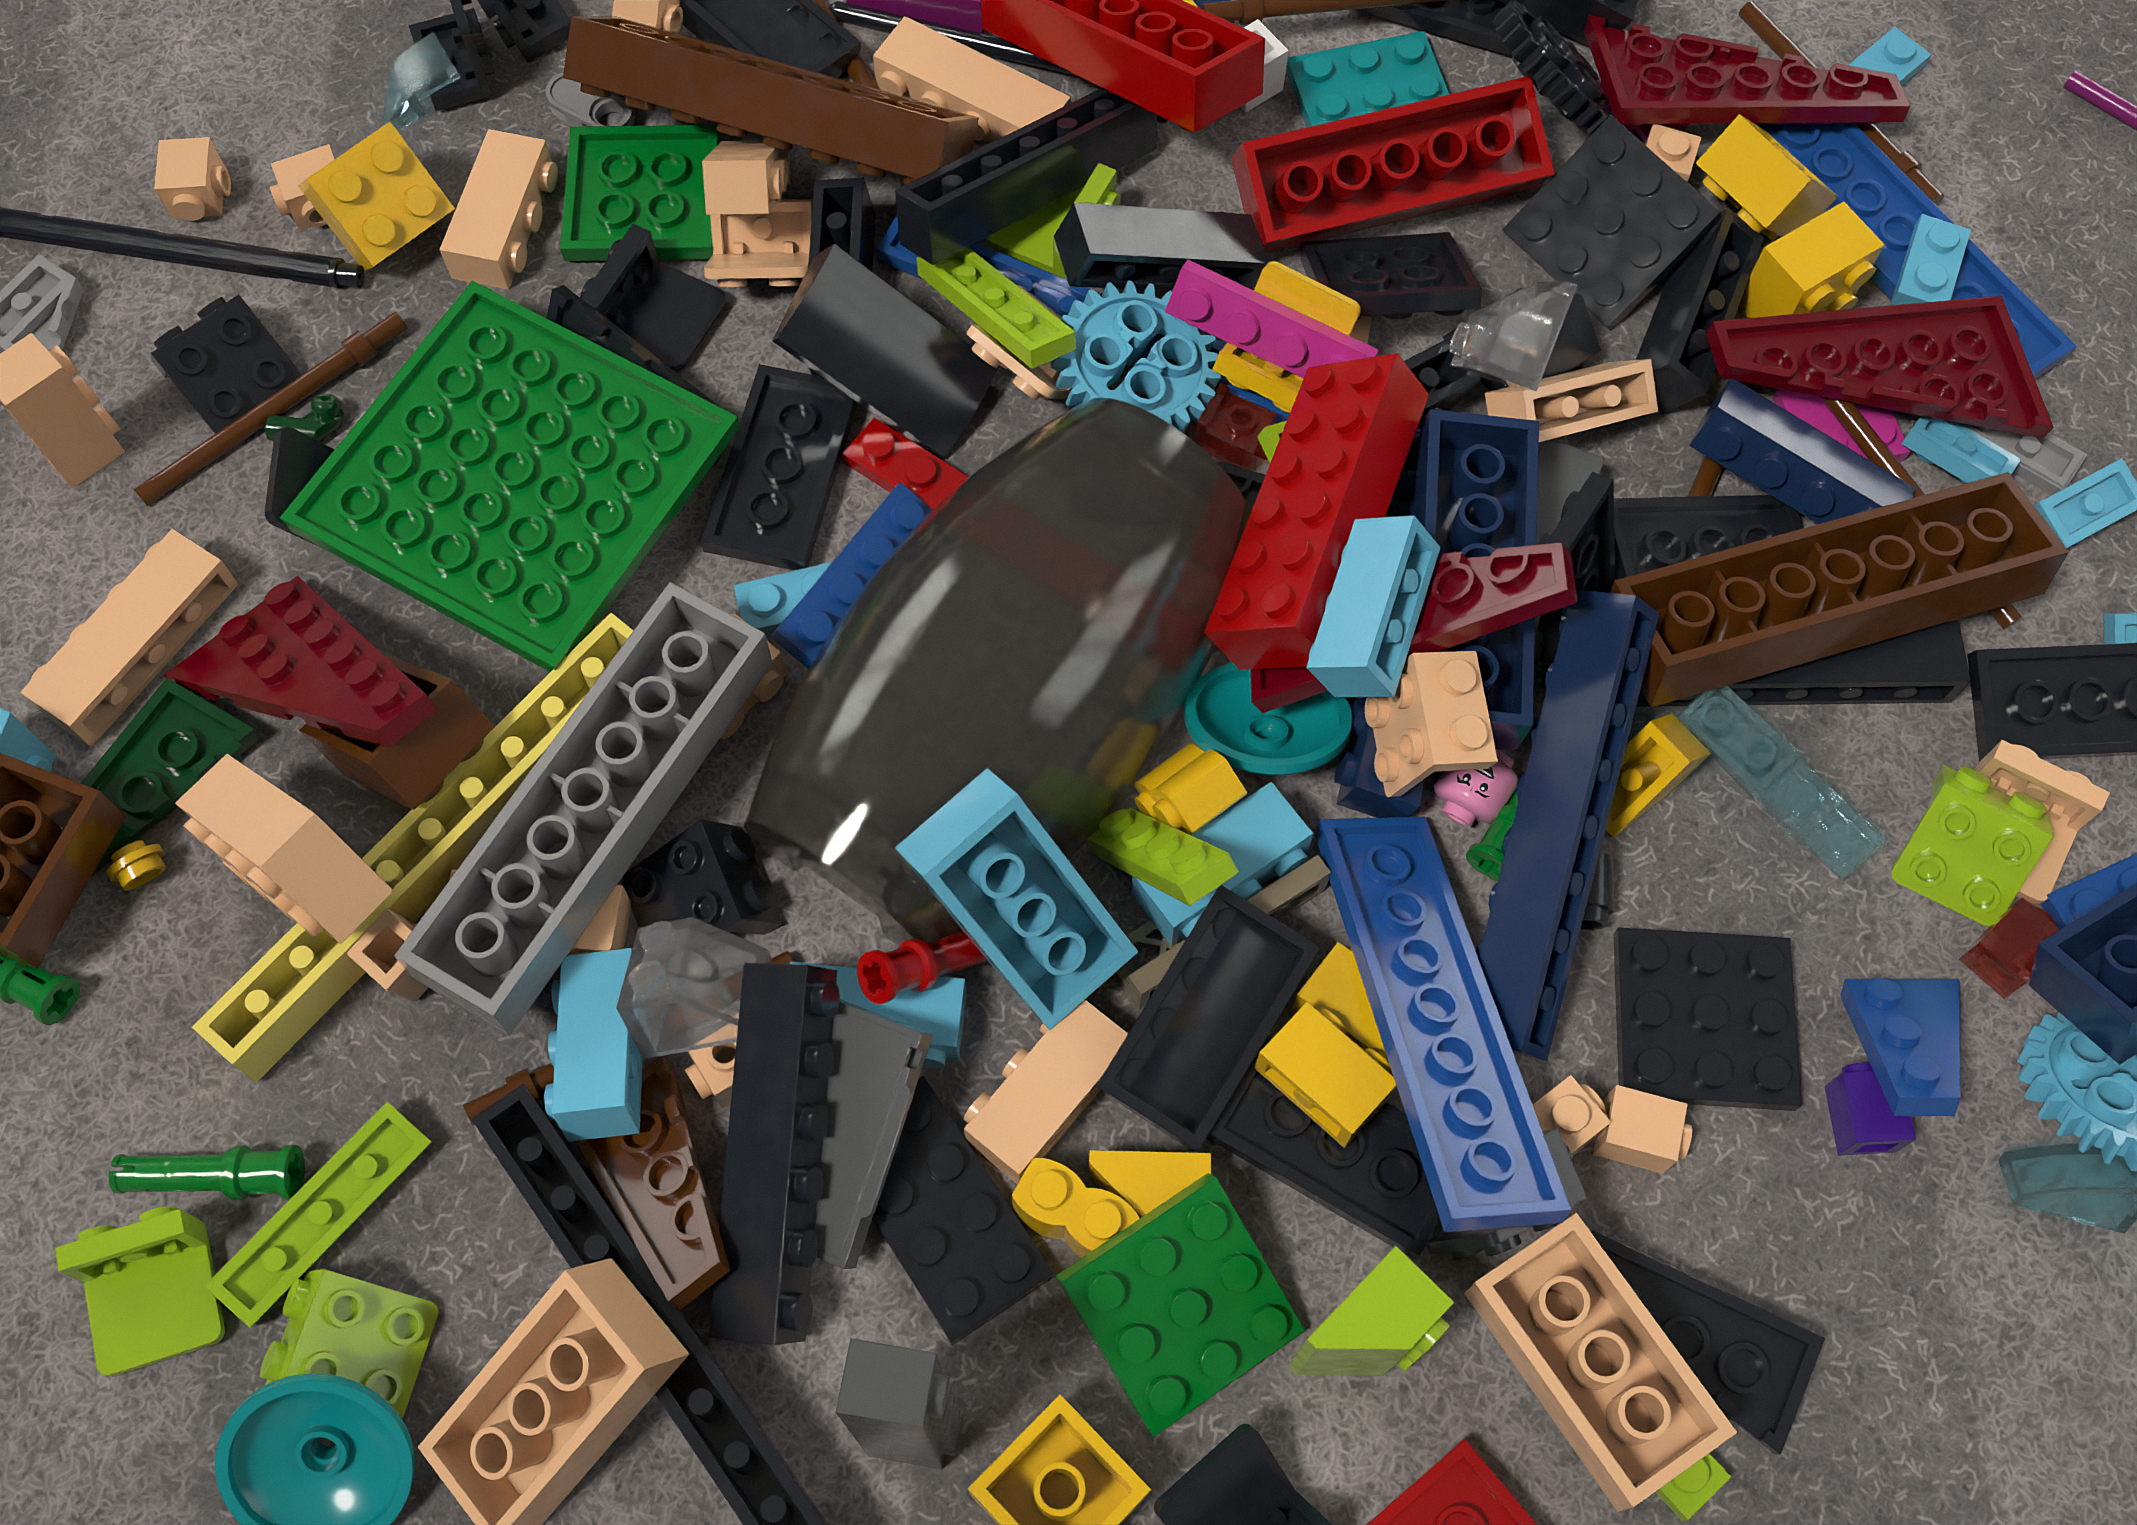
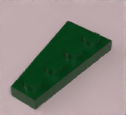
M166 678L81 782L83 785L99 790L126 815L125 820L92 876L112 861L111 856L116 851L135 842L177 807L175 803L226 754L236 759L262 738L253 727Z

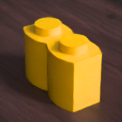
M1191 743L1184 746L1134 783V787L1139 793L1134 798V801L1141 813L1191 836L1247 795V791L1221 754L1212 749L1204 752L1201 748Z
M1033 1158L1012 1193L1013 1211L1025 1226L1045 1237L1065 1239L1068 1246L1080 1258L1140 1219L1131 1205L1121 1197L1103 1189L1086 1188L1082 1180L1072 1170L1059 1162L1046 1158Z

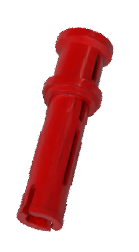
M963 931L933 942H926L918 938L905 940L898 946V949L886 953L880 950L865 952L857 964V977L859 986L869 1001L875 1004H885L892 1001L899 992L908 989L914 992L928 990L934 985L938 977L982 964L988 960Z

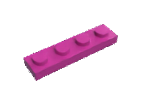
M1187 260L1182 266L1165 309V313L1304 378L1308 367L1375 357L1379 351L1368 344L1190 260Z

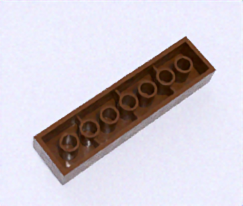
M618 16L571 17L563 78L581 83L580 91L583 93L609 98L611 93L626 96L625 104L644 110H655L656 106L672 109L671 117L680 121L699 124L702 118L718 122L716 130L722 133L746 137L747 132L764 135L762 143L785 150H792L793 145L810 148L809 157L829 163H839L840 158L857 162L856 170L865 174L885 177L887 171L904 175L903 183L905 185L972 152L979 117Z
M2009 472L1618 579L1614 581L1610 593L1636 595L1659 613L1641 685L1642 693L1650 706L1654 707L2045 594L2069 551Z

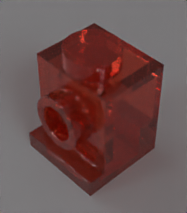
M1220 383L1215 391V396L1210 399L1205 411L1197 421L1194 448L1225 463L1252 471L1259 458L1265 461L1268 460L1257 436L1264 427L1275 423L1276 414L1230 393V386Z
M2022 897L2000 916V920L1995 925L1989 926L1959 960L2005 999L2030 980L2038 943L2055 934L2059 928L2056 927L2055 921L2047 912L2032 906Z

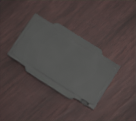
M841 999L838 1010L833 1018L831 1045L834 1050V1067L828 1077L826 1099L829 1127L823 1139L820 1168L823 1173L824 1187L817 1203L815 1233L818 1237L817 1258L842 1269H854L857 1266L872 1217L875 1213L933 1034Z

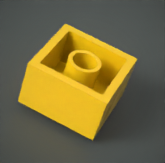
M1740 114L1696 162L1708 174L1702 181L1703 184L1721 200L1725 201L1727 199L1738 209L1743 207L1737 215L1759 234L1762 232L1772 241H1775L1778 236L1783 237L1821 215L1838 197L1768 132Z
M390 121L298 185L354 260L363 266L364 271L376 266L455 209Z
M1842 202L1764 247L1748 279L1738 310L1745 318L1852 309L1858 302V298L1855 295L1859 288L1875 273L1876 268L1873 264L1885 244L1845 202Z
M1061 1395L967 1488L970 1496L997 1525H1121L1148 1497L1151 1491L1147 1484Z

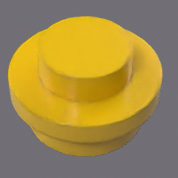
M143 840L135 841L122 847L111 856L114 863L106 870V874L110 881H118L124 891L138 888L158 877L166 870V866L161 859L165 852L160 844L146 846Z

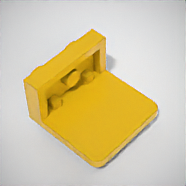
M1271 261L1263 268L1254 291L1348 336L1351 335L1361 312L1360 305L1355 300L1277 261ZM1227 343L1219 352L1212 369L1225 376L1232 385L1241 389H1250L1272 400L1276 407L1288 413L1291 412L1304 379L1231 343Z

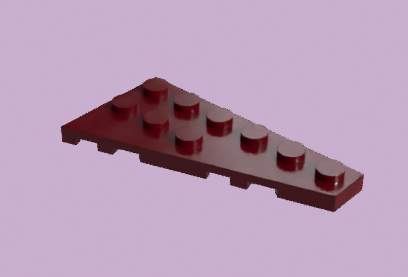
M1593 15L1588 16L1584 30L1612 114L1621 124L1632 126L1642 124L1730 125L1739 114L1752 123H1771L1776 125L1785 123L1831 124L1850 122L1877 124L1880 122H1904L1910 109V103L1896 74L1840 63L1831 66L1830 70H1825L1804 64V56L1785 53L1783 61L1757 56L1759 50L1757 47L1685 33L1677 36L1675 40L1650 34L1649 26L1632 23L1630 31L1604 27L1606 18Z
M2002 296L1713 321L1706 332L1720 378H1734L1741 382L2038 438H2044L2054 428Z
M1562 543L1497 548L1490 556L1466 558L1462 552L1442 553L1441 560L1436 561L1407 657L1412 653L1438 652L1577 603L1571 554ZM1306 667L1251 670V703L1262 713L1328 691Z
M296 576L290 582H283L273 587L266 594L263 602L245 615H239L227 621L221 627L217 636L163 675L165 678L172 680L189 691L191 689L198 690L204 698L217 701L220 697L229 698L240 708L289 721L294 716L301 717L309 726L323 729L328 724L339 727L346 736L391 747L437 711V708L428 696L299 576Z

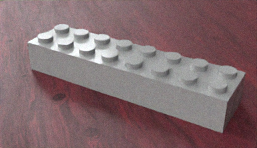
M669 582L396 952L394 957L417 981L510 1036L773 664L765 633Z

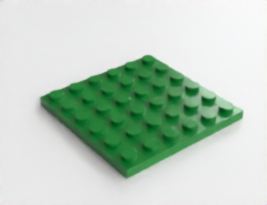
M471 281L281 515L280 520L288 526L291 532L551 672L553 669L557 670L564 658L600 621L739 430L738 416L510 299Z

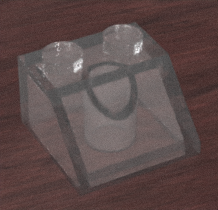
M1536 282L1470 314L1467 322H1460L1453 334L1449 351L1454 354L1450 365L1508 387L1537 391L1577 285L1570 282Z
M693 917L671 922L660 921L638 928L616 1009L642 1058H653L736 1042L744 962L771 963L772 957L768 949Z

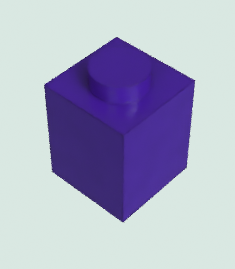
M1870 1062L1844 1066L1841 1069L1842 1073L1824 1086L1838 1156L1896 1153L1916 1140L1912 1117L1893 1115Z

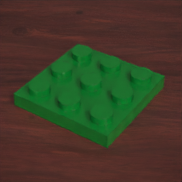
M717 125L570 126L560 244L564 261H607V256L613 243L619 239L621 240L632 224L651 231L658 260L710 259L713 255L710 215H706L702 161L721 142L720 132L716 130Z
M1210 1173L1205 1174L1055 1276L1142 1424L1153 1437L1305 1331L1218 1179Z

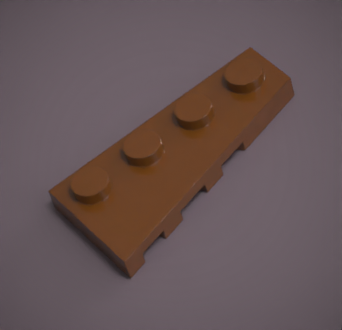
M662 1054L642 1069L640 1133L575 1141L666 1299L678 1310H681L727 1274L730 1268L673 1063Z

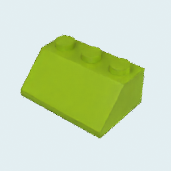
M1395 1246L1309 1336L1288 1367L1296 1375L1384 1376L1395 1364L1405 1372L1450 1327L1441 1316L1454 1301Z

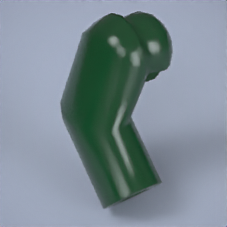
M319 394L315 396L310 404L312 411L302 418L269 415L265 425L266 438L269 441H274L275 432L289 426L317 441H321L341 427L344 412L340 409V400L332 394Z

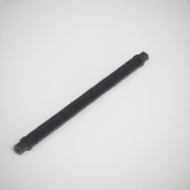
M0 207V237L276 279L284 278L296 282L338 289L342 288V285L360 288L364 282V268L362 265L345 263L344 259L338 257L334 258L295 251H280L275 248L175 233L167 234L149 229L56 215L48 216L36 212Z

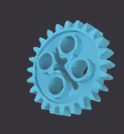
M1127 281L1123 293L1119 294L1116 287L1110 282L1107 283L1102 297L1096 291L1090 289L1084 303L1075 300L1069 314L1062 317L1061 321L1075 331L1076 350L1052 361L1051 369L1061 371L1055 385L1061 389L1072 388L1065 402L1066 405L1074 406L1082 403L1085 408L1080 420L1085 422L1093 416L1100 419L1099 433L1103 434L1110 425L1117 427L1119 441H1124L1129 430L1136 431L1137 438L1141 444H1145L1151 430L1155 432L1161 441H1166L1172 428L1179 434H1183L1190 421L1197 423L1205 411V407L1208 408L1216 392L1214 389L1221 378V374L1212 370L1218 354L1209 351L1216 337L1214 335H1200L1201 329L1165 313L1172 291L1167 292L1162 299L1155 297L1153 284L1149 283L1144 293L1140 294L1137 293L1133 282ZM1125 325L1132 326L1133 328L1137 329L1138 332H1134L1128 329ZM1157 334L1164 335L1163 338L1152 346L1147 359L1144 357L1139 359L1128 372L1124 381L1115 390L1107 388L1120 378L1126 364L1130 366L1139 358L1148 343ZM1093 357L1104 360L1108 365L1098 363ZM1166 359L1173 360L1179 366L1172 365L1171 363L1167 362ZM1133 391L1145 394L1148 399L1140 398Z
M2058 1012L2056 1017L2049 1014L2044 1015L2039 1026L2034 1025L2023 1044L2024 1048L2017 1059V1062L2023 1065L2018 1075V1080L2030 1084L2024 1095L2025 1099L2043 1102L2044 1105L2037 1116L2040 1119L2046 1120L2057 1119L2061 1123L2056 1132L2058 1137H2065L2071 1134L2079 1137V1151L2082 1153L2095 1146L2101 1149L2104 1163L2110 1165L2116 1155L2122 1156L2130 1170L2136 1172L2137 1054L2119 1065L2060 1012Z

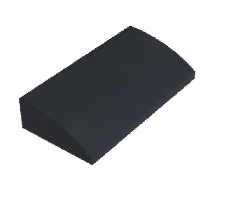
M680 0L679 7L683 11L682 25L698 39L839 78L861 50V42L812 0Z
M835 244L813 258L772 340L911 441L940 459L946 457L968 425L999 368H995L981 359L972 351V346Z
M1220 885L1095 1087L1191 1151H1199L1321 947L1228 888Z

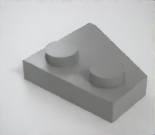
M40 254L25 266L0 291V353L30 333H33L47 350L55 345L63 350L84 291L77 278Z

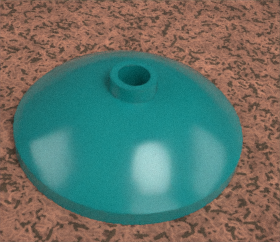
M1229 663L1207 672L1192 685L1185 700L1184 720L1187 731L1195 743L1204 751L1212 749L1221 754L1232 768L1256 775L1286 776L1312 770L1336 757L1349 740L1352 727V712L1345 697H1334L1329 691H1325L1262 713L1251 703V670H1239L1233 663Z
M312 1373L289 1376L273 1381L253 1392L236 1408L220 1435L215 1454V1475L219 1492L228 1510L241 1525H390L398 1516L407 1500L415 1473V1453L412 1439L405 1423L396 1410L383 1397L370 1388L353 1380L328 1374ZM318 1437L330 1439L336 1445L325 1446L318 1440Z

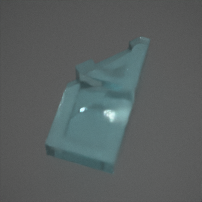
M434 32L418 41L394 61L382 121L384 125L390 121L396 130H400L424 116L427 112L420 101L461 77Z

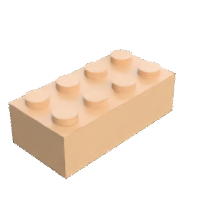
M228 754L216 763L175 803L190 817L183 827L207 849H211L224 861L222 863L246 885H250L264 899L274 904L288 918L293 919L314 938L324 930L342 944L394 891L313 811Z
M1577 1213L1478 1279L1464 1293L1617 1512L1635 1507L1737 1433Z
M612 1258L566 1269L420 1443L418 1449L475 1525H542L686 1359L689 1353Z

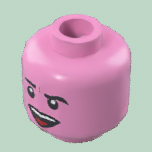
M1496 749L1498 762L1488 769L1441 771L1434 783V791L1445 802L1441 812L1455 822L1471 828L1475 820L1483 823H1492L1501 808L1509 802L1518 786L1517 775L1511 769L1514 761L1505 753Z

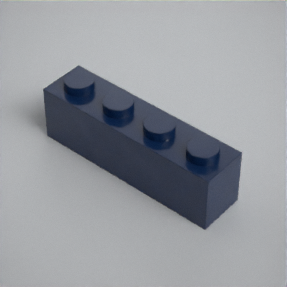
M1734 378L1729 380L1707 410L1689 445L1818 524L1912 499L1915 487Z

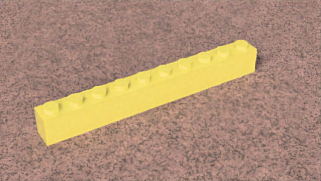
M610 613L564 658L557 670L553 669L486 735L481 749L473 757L458 764L444 779L442 789L434 798L420 804L415 810L411 809L362 858L394 891L342 944L324 930L314 938L296 923L191 1028L233 1066L257 1083L366 973L346 953L387 908L416 922L430 908L449 882L451 869L458 870L634 630Z

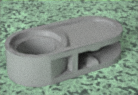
M563 73L557 74L550 79L546 86L545 94L553 116L569 126H605L598 121L603 115L610 112L620 113L624 116L618 124L612 126H635L636 121L632 106L625 104L626 98L623 95L611 93L610 97L606 98L583 93L580 91L581 83L563 78Z

